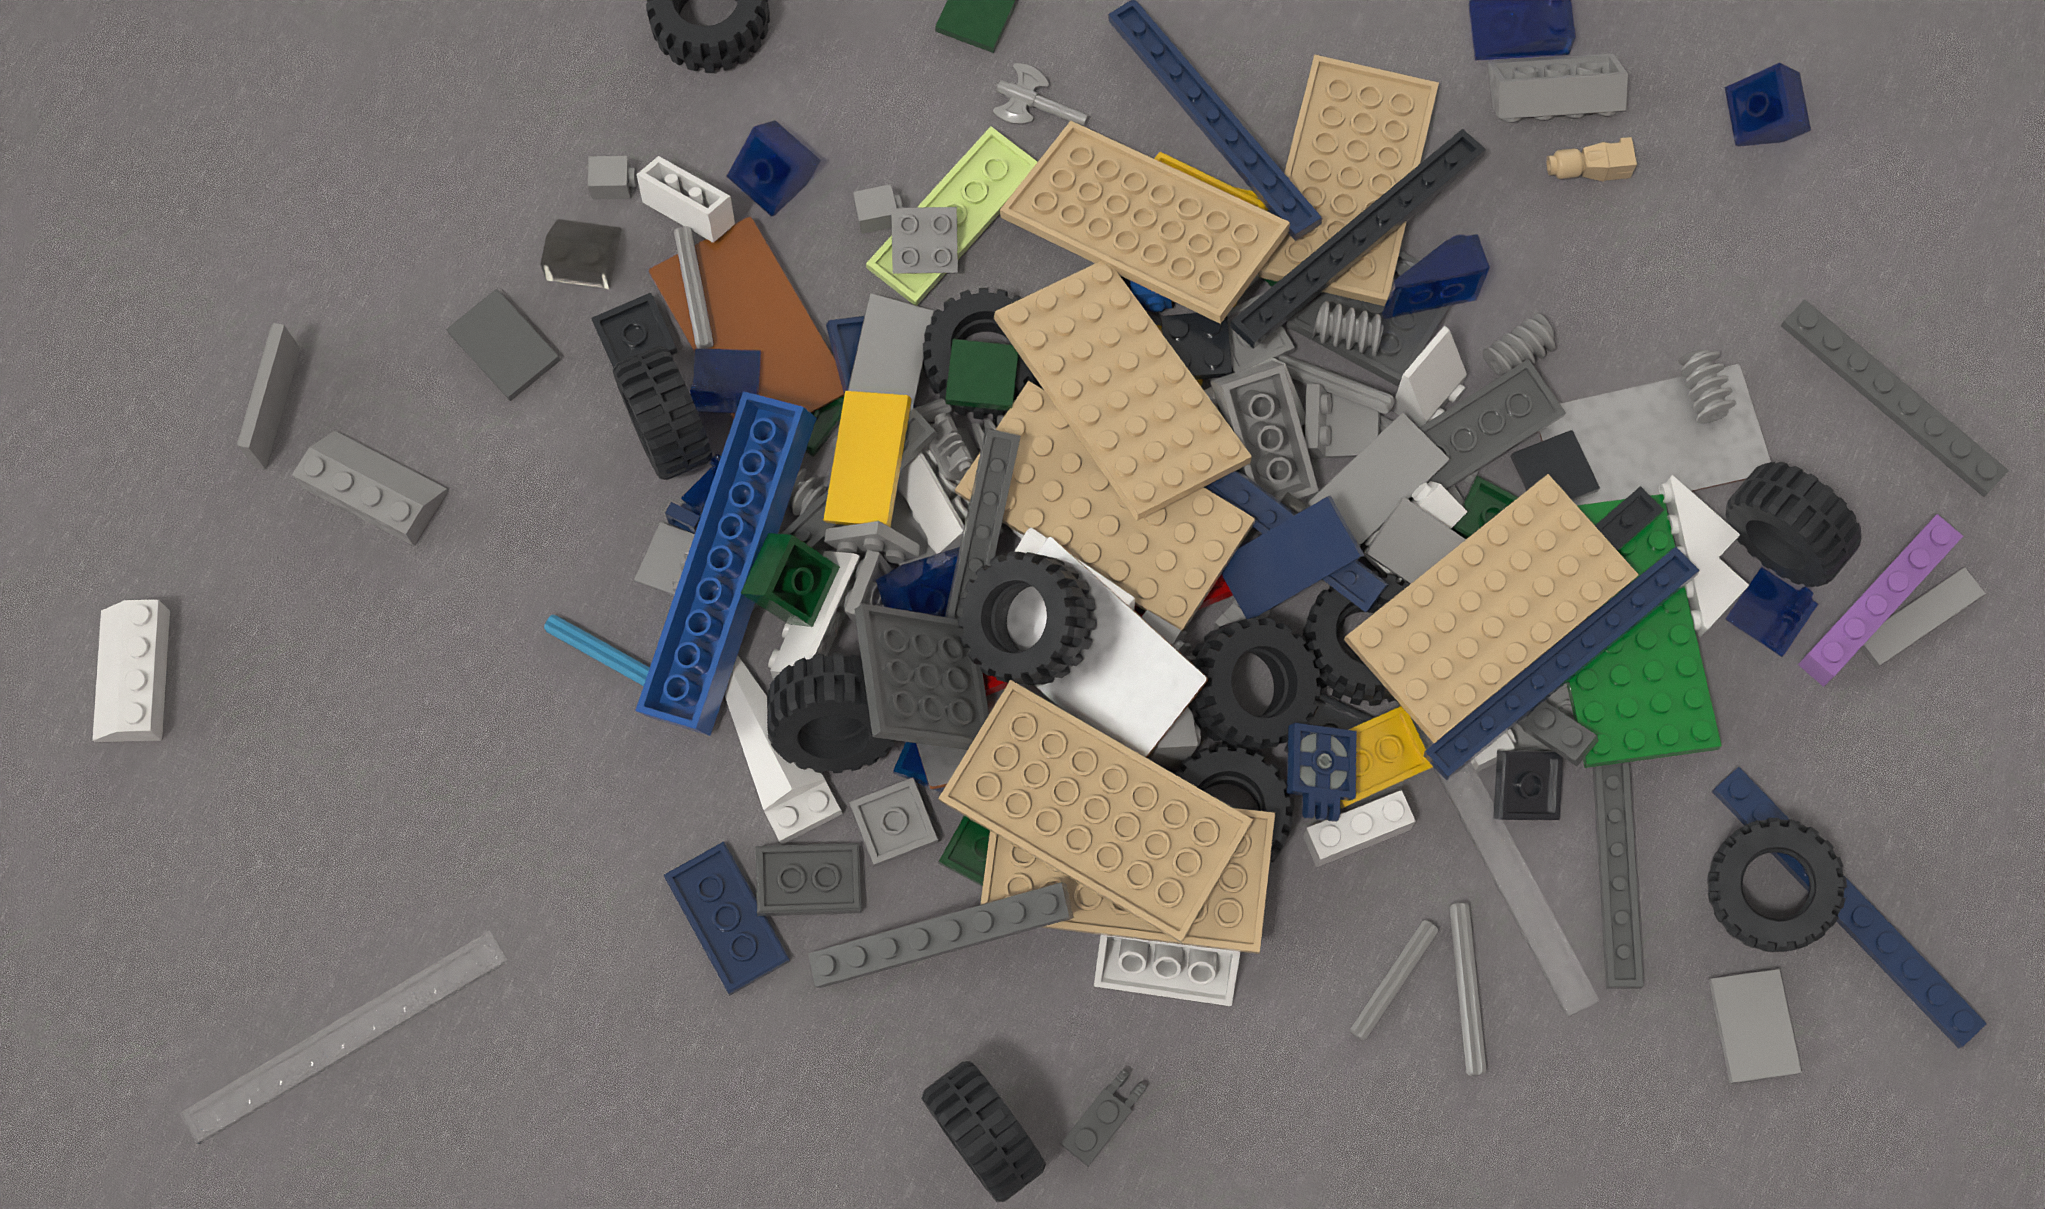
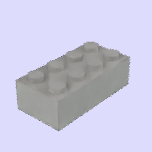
M1269 361L1210 381L1219 412L1252 456L1250 464L1238 470L1282 504L1319 492L1284 364Z

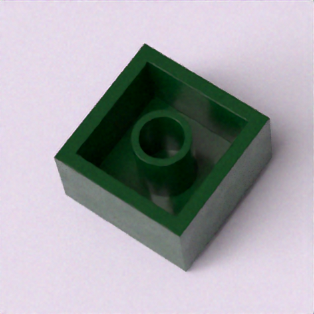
M768 533L742 588L741 594L789 625L813 627L840 566L793 535Z

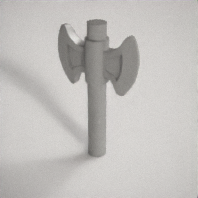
M1015 63L1013 68L1018 75V83H1008L1000 80L996 91L1010 99L1008 103L993 109L994 114L1002 120L1014 124L1032 122L1033 116L1027 111L1029 106L1085 127L1089 115L1047 99L1035 92L1036 89L1048 88L1049 86L1045 76L1036 68L1027 64Z

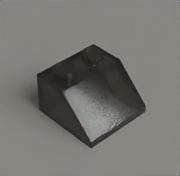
M557 219L546 235L540 263L546 280L610 289L622 231L621 227Z

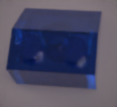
M1777 63L1724 87L1736 146L1781 143L1811 131L1800 72L1782 63Z
M774 120L753 127L726 177L772 217L808 184L821 160Z

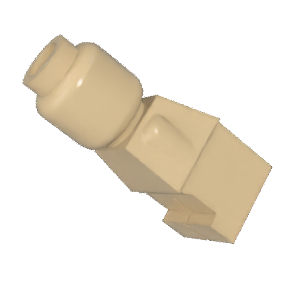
M1632 137L1620 138L1619 143H1598L1583 148L1582 152L1578 149L1557 150L1553 156H1547L1546 162L1548 175H1555L1558 179L1577 178L1582 174V177L1602 182L1631 178L1637 166Z

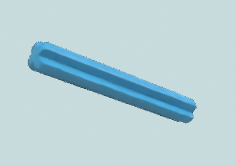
M554 614L547 619L544 625L546 632L644 686L650 667Z

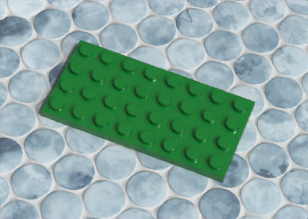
M1663 494L1651 495L1664 509L1661 515L1618 551L1638 573V577L1675 548L1670 521L1667 519L1666 504L1663 503ZM1625 499L1577 506L1596 525ZM1685 586L1566 683L1574 721L1598 737V743L1583 759L1584 768L1719 750L1722 746Z

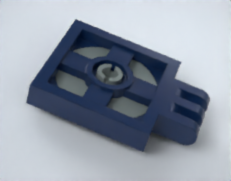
M1293 723L1288 726L1287 793L1303 795L1302 815L1304 818L1312 819L1315 814L1317 820H1325L1327 817L1329 821L1337 822L1340 817V800L1351 801L1356 799L1357 731Z

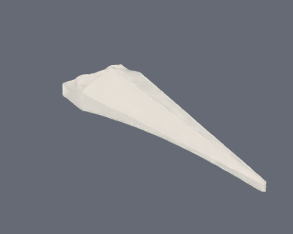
M737 655L724 695L763 810L780 844L783 845L842 815V812L821 773L814 772L810 768L806 770L798 768L794 762L788 763L773 749L771 741L768 739L767 696Z

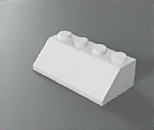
M926 446L900 471L897 488L913 511L914 519L921 525L928 538V544L936 554L958 555L970 502L955 493V489L960 481L946 480L938 469V464L931 449Z
M824 551L823 556L840 566L813 627L785 624L782 632V637L785 638L780 650L775 648L768 663L773 679L786 666H794V663L804 657L811 659L814 655L822 653L824 656H828L846 616L844 601L847 593L853 589L856 581V569L861 561L859 555Z
M124 600L101 610L92 740L94 742L162 741L170 610L159 600Z
M1101 935L1094 987L1232 1006L1240 952Z

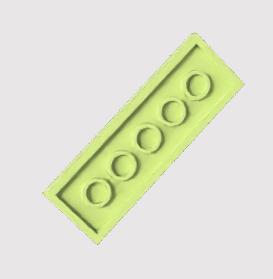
M990 126L918 207H957V255L959 260L1000 214L1002 206L1037 164V161ZM892 235L866 263L869 271L915 306L923 300L946 274H893Z

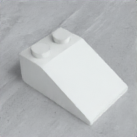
M1444 326L1405 371L1394 399V405L1391 408L1398 415L1403 412L1418 428L1445 412L1443 408L1449 401L1455 403L1466 389L1463 386V382L1467 373L1451 332L1447 327Z

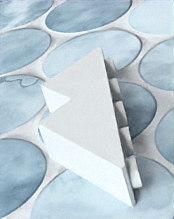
M1672 475L1666 483L1659 485V494H1663V503L1667 505L1669 514L1667 519L1670 521L1671 534L1674 536L1676 547L1700 570L1698 575L1685 585L1696 635L1700 638L1749 584L1719 559L1740 534Z

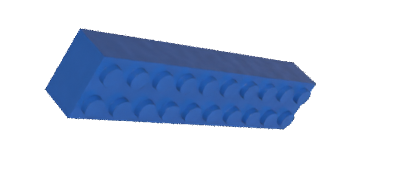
M743 391L635 710L636 712L658 721L711 736L755 602L742 595L741 591L768 533L778 534L816 421V417L806 408Z

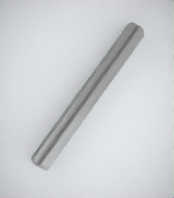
M1455 903L1449 909L1466 1073L1470 1076H1479L1485 1074L1487 1070L1470 909L1467 903Z

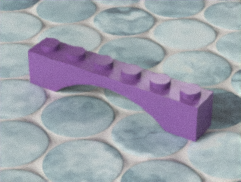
M1937 514L1798 665L1824 687L1958 543L1963 535Z

